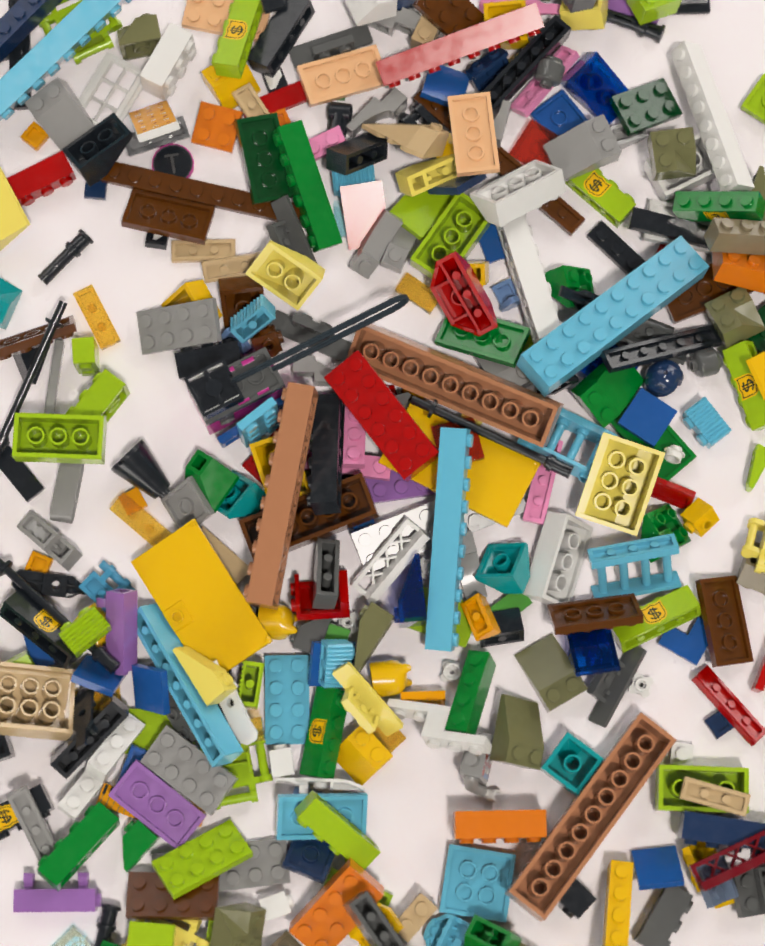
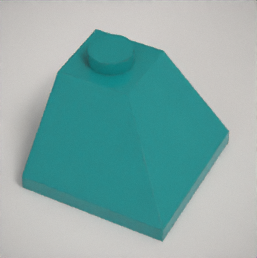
M232 470L240 478L217 511L229 519L258 513L262 497L266 496V493L255 482Z
M488 544L475 579L503 594H523L530 578L528 544Z

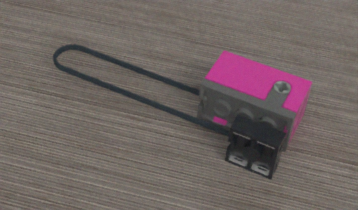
M407 294L395 296L273 358L270 357L266 347L228 366L223 358L185 377L184 381L190 398L209 435L242 420L271 396L274 400L282 396L285 384L278 370L396 312L409 302ZM395 304L394 306H392V307H390V308H388V309H386V310H384V311H382V312H380V313H378V314H376V315H374V316H372V317H370V318H368V319H366V320H364V321H362V322H360V323H358V324H356V325H354V326H352V327H350V328H348V329H346V330H344V331H342V332H340V333H338V334H336V335H334V336H332V337H330V338H328V339H326V340H324V341H322V342H320V343H318V344H316V345H314V346H312V347H310V348H308V349H306V350H304V351H302V352H300V353H298V354H296V355H294V356H292V357H290V358H288V359H286V360H284V361H282V362H280V363L274 365L275 363H277V362H279V361H281V360H283V359H285V358H287V357H289V356H291V355H293V354H295V353H297V352H299V351H301V350H303V349H305V348H307V347H309V346H311V345H313V344H315V343H317V342H319V341H321V340H323V339H325V338H327V337H329V336H331V335H333V334H335V333H337V332H339V331H341V330H343V329H345V328H347V327H349V326H351V325H353V324H355V323H357V322H359V321H361V320H363V319H365V318H367V317H369V316H371V315H373V314H375V313H377V312H379V311H381V310H383V309H385V308H387V307H389V306Z

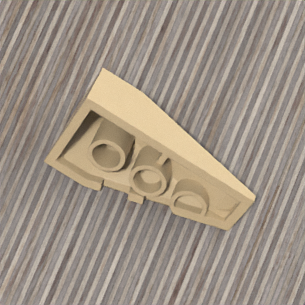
M434 122L430 124L366 123L361 126L362 129L377 137L388 138L387 142L390 144L401 145L400 149L421 159L442 156L449 135V131L442 129V125Z

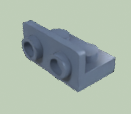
M724 855L719 857L717 866L726 869L728 865ZM705 864L696 868L701 880L709 877L712 867ZM715 869L714 874L720 872L721 870ZM733 878L707 891H701L707 909L739 897Z

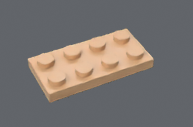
M187 0L181 23L182 28L223 35L224 21L228 20L229 6L234 0ZM264 9L253 42L259 40L260 34L268 26L270 13L265 14Z
M376 44L298 65L296 70L309 107L385 87L375 63L381 60Z
M490 92L447 96L457 177L499 173L500 165Z

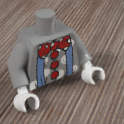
M478 733V734H477V735H481V736H487L488 740L490 741V743H491V745H492L494 734H490V733ZM464 751L459 774L464 780L465 789L484 797L487 802L498 803L499 801L495 799V794H501V791L499 789H487V782L493 762L489 760L490 754L474 755L469 751Z

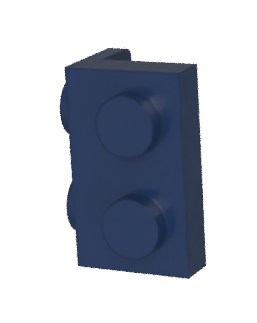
M498 48L490 52L488 51L483 58L473 62L471 67L465 71L475 91L479 93L483 91L509 64L506 58L509 54L506 50Z

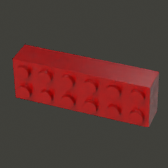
M359 350L324 376L328 384L405 481L409 482L438 458L439 450Z

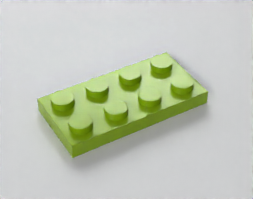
M229 819L151 861L166 889L175 900L252 858L253 852Z

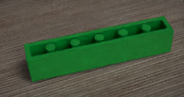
M302 120L277 127L273 130V142L279 148L280 163L286 169V180L288 186L292 187L294 193L293 201L301 213L300 222L302 227L306 228L307 240L311 249L315 253L343 243Z

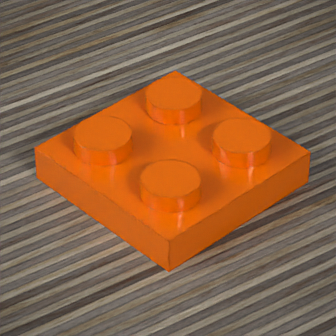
M201 101L191 143L233 153L237 138L234 121L241 119L243 112Z

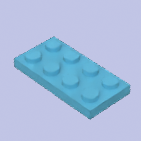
M272 396L236 424L241 442L246 448L249 447V444L262 440L261 437L267 432L271 434L279 427L278 424L280 422H277L278 406Z
M309 655L265 656V745L305 744L310 722Z
M366 792L317 793L366 835L368 803ZM277 794V840L317 839L312 834L313 830L307 827L305 829L296 821L297 815L294 809L308 794Z

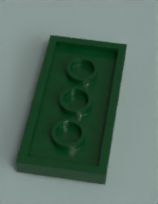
M277 113L235 120L253 205L276 201L285 195L293 198L292 187L288 186L286 180V169L280 163L279 148L275 146L272 138L273 130L280 126Z

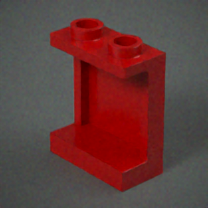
M339 570L338 599L335 609L328 610L312 608L313 581L300 582L299 574H294L295 582L290 583L291 596H295V599H291L292 612H296L297 621L350 617L347 570Z

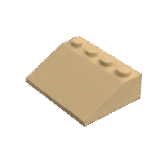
M0 661V735L67 741L73 734L75 683L71 682V677L76 669Z

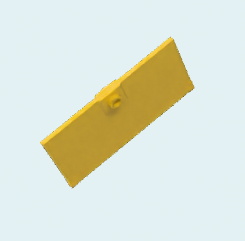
M409 404L407 408L409 414L438 450L441 427L462 428L434 414L428 418L429 412L415 405ZM471 432L470 434L474 436L473 446L469 447V456H472L471 469H468L467 478H470L469 492L466 491L469 509L507 528L541 463ZM382 454L378 463L398 473L386 456ZM438 458L411 479L435 493Z
M195 518L131 561L183 646L190 647L212 662L217 660L219 666L225 669L226 672L273 642L249 603L246 602V598L243 597L239 587Z

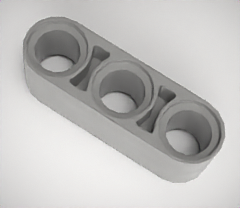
M60 463L50 510V520L73 523L84 464Z

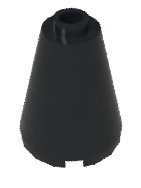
M143 440L138 442L111 468L113 473L153 499L157 497L162 499L171 491L168 488L171 485Z

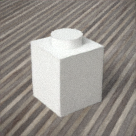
M286 744L273 746V750L269 751L272 778L295 775L291 747L286 748Z
M285 891L259 899L261 908L266 909L265 921L292 913L291 908L295 907L291 894L286 895Z

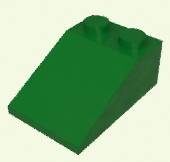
M602 363L576 385L571 392L593 421L605 428L622 413L645 380L635 367L609 373L605 364Z

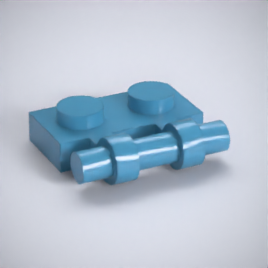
M105 560L98 566L104 571L101 576L93 571L78 586L94 603H96L97 597L103 598V596H106V591L113 590L105 582L109 577L118 585L116 589L136 590L130 585L131 582L127 578L124 579L115 571L117 568L113 565L110 566Z

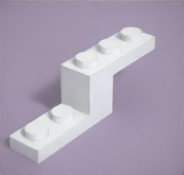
M388 699L387 705L399 719L411 718L418 722H425L421 737L429 748H447L453 752L469 751L474 755L491 753L492 745L487 736L445 730L451 706Z
M129 713V716L104 740L88 760L84 773L59 802L57 809L75 821L114 773L119 759L143 731L145 724Z

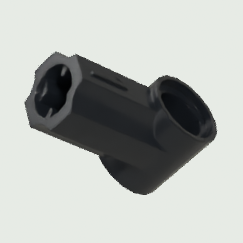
M330 102L328 130L339 125L345 139L347 133L346 126L352 119V104Z

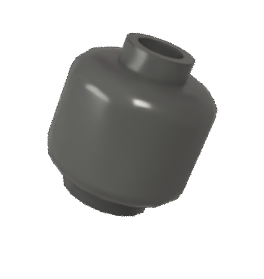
M547 56L539 61L535 73V79L540 82L539 86L551 89L560 85L565 72L562 60L554 56Z
M711 347L694 352L692 359L689 360L690 370L701 378L716 375L723 366L720 352Z

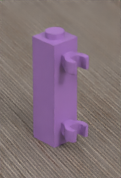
M118 588L106 591V596H103V598H96V607H106V621L112 628L111 632L106 635L107 652L121 663L115 671V675H128V672L132 671V665L137 664L138 590Z
M87 872L78 873V889H60L59 892L55 889H34L35 873H24V889H14L13 913L97 912L98 907H101L102 893H98V888L88 889L89 873Z

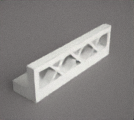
M405 517L351 581L350 585L363 594L369 603H376L430 539L429 536L418 525ZM407 524L416 530L411 537L402 538V530ZM399 543L400 550L397 554L388 555V547L391 544ZM385 560L386 567L382 571L374 572L376 561ZM371 577L372 583L366 590L358 585L362 578Z

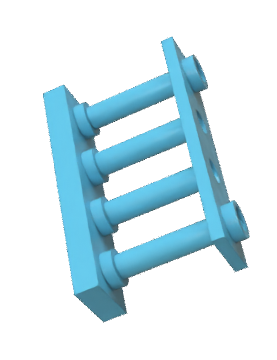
M562 408L556 428L546 447L542 448L521 438H518L517 443L544 456H552L553 454L556 456V459L571 466L573 465L571 475L586 483L602 432L614 436L618 434ZM564 430H568L576 435L566 456L554 451ZM584 439L596 445L586 466L574 461Z
M674 533L587 549L592 570L597 569L598 585L591 586L593 598L631 593L638 596L681 588L682 584L677 571H672L671 555L680 554L679 545ZM662 557L663 573L650 575L649 559ZM640 561L642 577L629 579L628 563ZM619 565L620 581L607 583L606 567Z

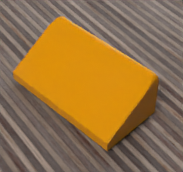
M477 593L460 604L476 641L501 633L485 596Z

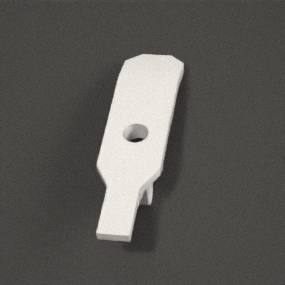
M217 660L213 661L215 664H217V665L219 666V663H218ZM233 681L236 688L238 689V684L235 681ZM235 690L219 704L238 741L249 745L257 740L258 731L249 718L248 709L244 707L237 690ZM231 699H232L233 702H234V705H233V706H231V704H230V700H231Z
M275 777L276 783H290L299 787V794H309L310 785H313L315 789H327V786H330L332 792L335 790L365 791L364 786L347 779Z

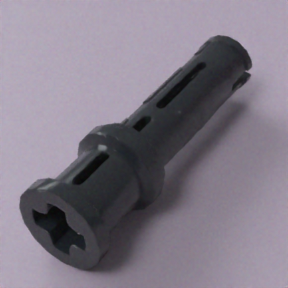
M608 9L607 22L638 32V35L642 38L646 36L656 40V43L661 42L666 25L659 26L649 22L640 26L636 18Z
M82 229L78 230V235L71 242H67L66 248L38 275L46 285L74 257H80L81 252L89 244L94 243Z
M106 903L101 904L103 910L100 922L96 924L98 933L94 946H101L103 940L110 942L112 932H115L117 928L115 923L121 907Z

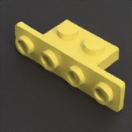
M350 662L333 670L332 675L345 689L341 700L344 709L350 712L358 725L364 728L368 734L376 731L377 726L386 736L403 728V722Z

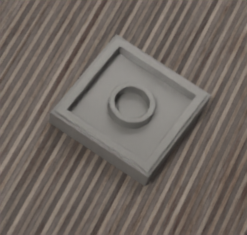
M193 476L187 477L161 499L178 529L194 518L198 525H200L215 513Z

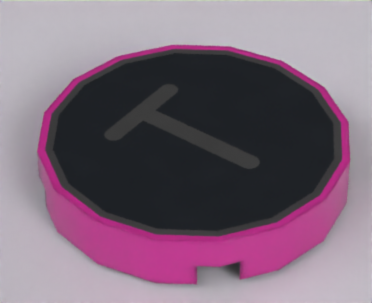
M168 144L155 152L152 159V169L189 178L194 172V160L191 152L186 147L179 144Z

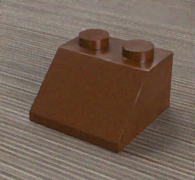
M249 276L219 279L225 329L230 327V317L237 315V312L243 310V307H247V304L250 305V302H253V299H256V297H260V294L264 295L263 286Z

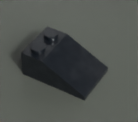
M112 113L62 150L72 166L91 187L108 175L133 134L115 113Z

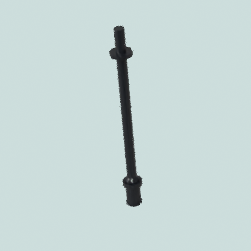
M59 300L51 319L45 318L49 325L0 432V459L6 446L10 445L8 436L14 425V415L19 413L57 327H64L63 324L59 323L68 304L64 301Z
M413 395L410 404L428 411V418L434 414L462 428L470 429L475 434L543 464L544 468H546L545 471L550 472L551 470L567 479L569 478L574 466L556 459L555 455L544 456L436 406L438 403L436 399L431 404Z
M0 558V577L3 575L9 577L61 626L69 621L11 568L13 565L12 561L4 562ZM94 644L88 649L91 652L92 660L94 662L98 661L110 674H113L119 668L121 663L107 652L105 646L101 647Z

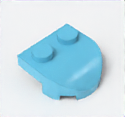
M444 914L433 918L427 924L424 931L426 946H464L465 933L470 923L452 914Z

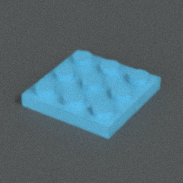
M449 844L439 912L474 917L476 914L486 920L506 923L510 898L504 893L512 884L516 855Z

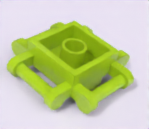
M62 0L58 5L63 4L69 0ZM82 0L59 11L55 7L51 14L46 16L39 24L45 35L52 30L51 24L55 22L58 24ZM110 16L108 18L110 22L98 33L95 30L90 35L91 40L84 47L80 45L74 50L76 55L73 59L76 65L82 63L83 59L108 48L110 50L114 48L109 34L122 28L123 25L120 19Z
M265 736L257 737V740L249 745L240 743L244 751L232 763L222 765L239 778L231 789L249 786L250 792L226 796L216 810L221 809L222 806L252 801V803L259 802L256 784L273 781L272 774H269L264 743H266ZM254 745L261 776L257 777L254 776L249 746Z

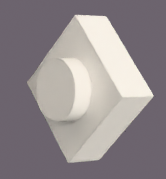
M675 742L670 749L669 764L692 766L694 744Z

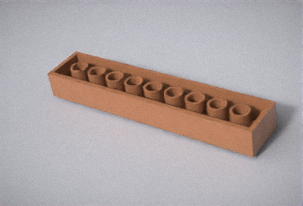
M374 324L356 331L347 355L348 358L359 350L384 381L431 401L436 399L438 404L542 448L548 445L564 405Z
M288 382L287 388L284 387L282 391L284 406L278 412L277 422H280L279 431H275L273 444H276L275 452H271L269 458V466H272L271 473L267 474L265 479L267 494L261 500L260 509H263L262 518H258L256 531H259L258 540H254L252 546V553H255L254 561L249 563L248 575H250L249 584H245L243 597H246V602L252 606L278 610L319 397L315 386Z
M640 712L635 716L581 792L575 797L504 894L540 922L546 920L671 749L676 739Z

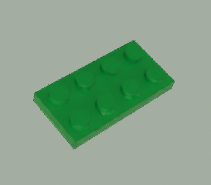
M445 317L434 342L436 346L515 368L531 330L529 327L496 318L497 328L481 336H476L473 333L451 326L447 317Z
M634 396L622 413L610 423V426L621 438L664 453L666 447L671 445L680 446L682 452L685 453V458H682L679 464H672L663 458L657 476L669 481L697 456L670 425H668L654 448L617 425L635 398Z

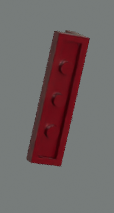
M765 830L689 865L700 891H707L764 864L765 849L757 846L760 837L765 835ZM743 845L753 848L750 857L747 859L737 856L740 847ZM735 850L734 855L728 853ZM722 855L732 857L730 866L726 869L717 866L719 857ZM703 864L712 867L709 877L701 880L696 868ZM715 869L721 870L720 872L714 874Z

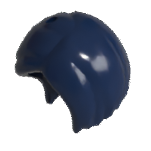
M666 359L654 362L645 372V389L657 398L667 396L673 393L677 386L682 384L684 380L683 371L672 360Z

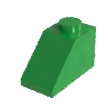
M132 820L124 829L126 833L123 836V866L126 872H130L160 839L140 820L136 822Z

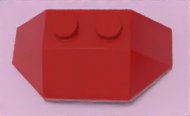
M456 251L437 260L430 289L451 326L473 333L476 336H481L497 328L498 323L492 303L470 264Z

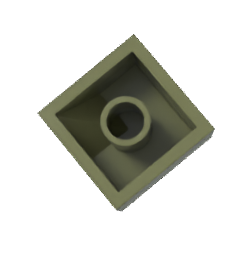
M150 13L135 18L130 26L117 30L121 54L126 61L150 57L162 37L157 15Z
M693 127L649 133L647 145L653 181L696 176V144Z
M738 287L704 304L708 319L713 324L726 348L765 330L757 308L745 288Z
M248 902L216 907L210 946H262L266 909Z

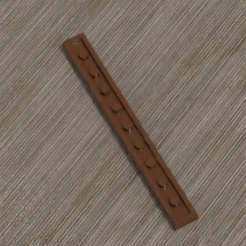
M421 89L413 98V102L421 103L447 131L451 132L449 108L420 97ZM501 146L497 148L500 172L497 174L501 177L523 166ZM560 196L538 208L570 236L586 220Z
M115 162L108 175L101 179V182L142 190L278 222L271 206L272 202L253 205L251 194L247 191ZM291 202L300 222L301 213L299 208L295 206L294 202Z

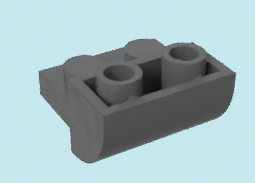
M765 867L753 868L734 877L733 881L739 897L734 899L738 918L765 914Z

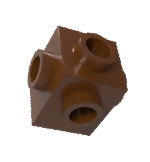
M267 325L251 338L255 352L266 347L270 357H274L280 351H283L281 343L285 342L281 330L276 331L274 325Z

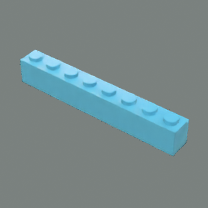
M157 604L140 606L137 609V635L155 667L167 670L168 690L212 768L232 763L244 750L218 705L206 706L172 651L176 647H184Z

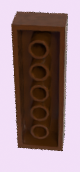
M362 472L342 480L341 513L315 515L312 507H308L307 494L299 497L289 552L317 542L318 538H327L380 517ZM263 511L239 520L253 561L255 553H252V546L254 540H258L259 531H256L258 518H262Z

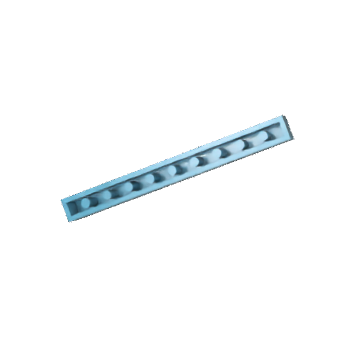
M440 428L425 649L451 652L459 645V634L456 633V627L460 624L461 612L458 611V602L462 601V589H459L460 580H463L464 567H461V558L465 557L466 546L462 544L463 536L467 534V523H464V516L468 513L469 509L466 491L469 492L470 478H467L468 469H471L472 456H469V447L473 446L474 436L470 434V429Z

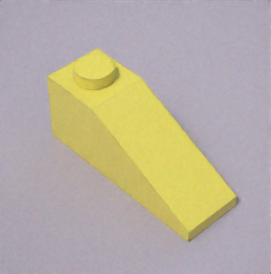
M454 154L413 164L395 172L400 192L413 197L456 178Z
M188 646L176 647L172 650L206 706L219 704L237 689L233 683L232 676L225 669Z

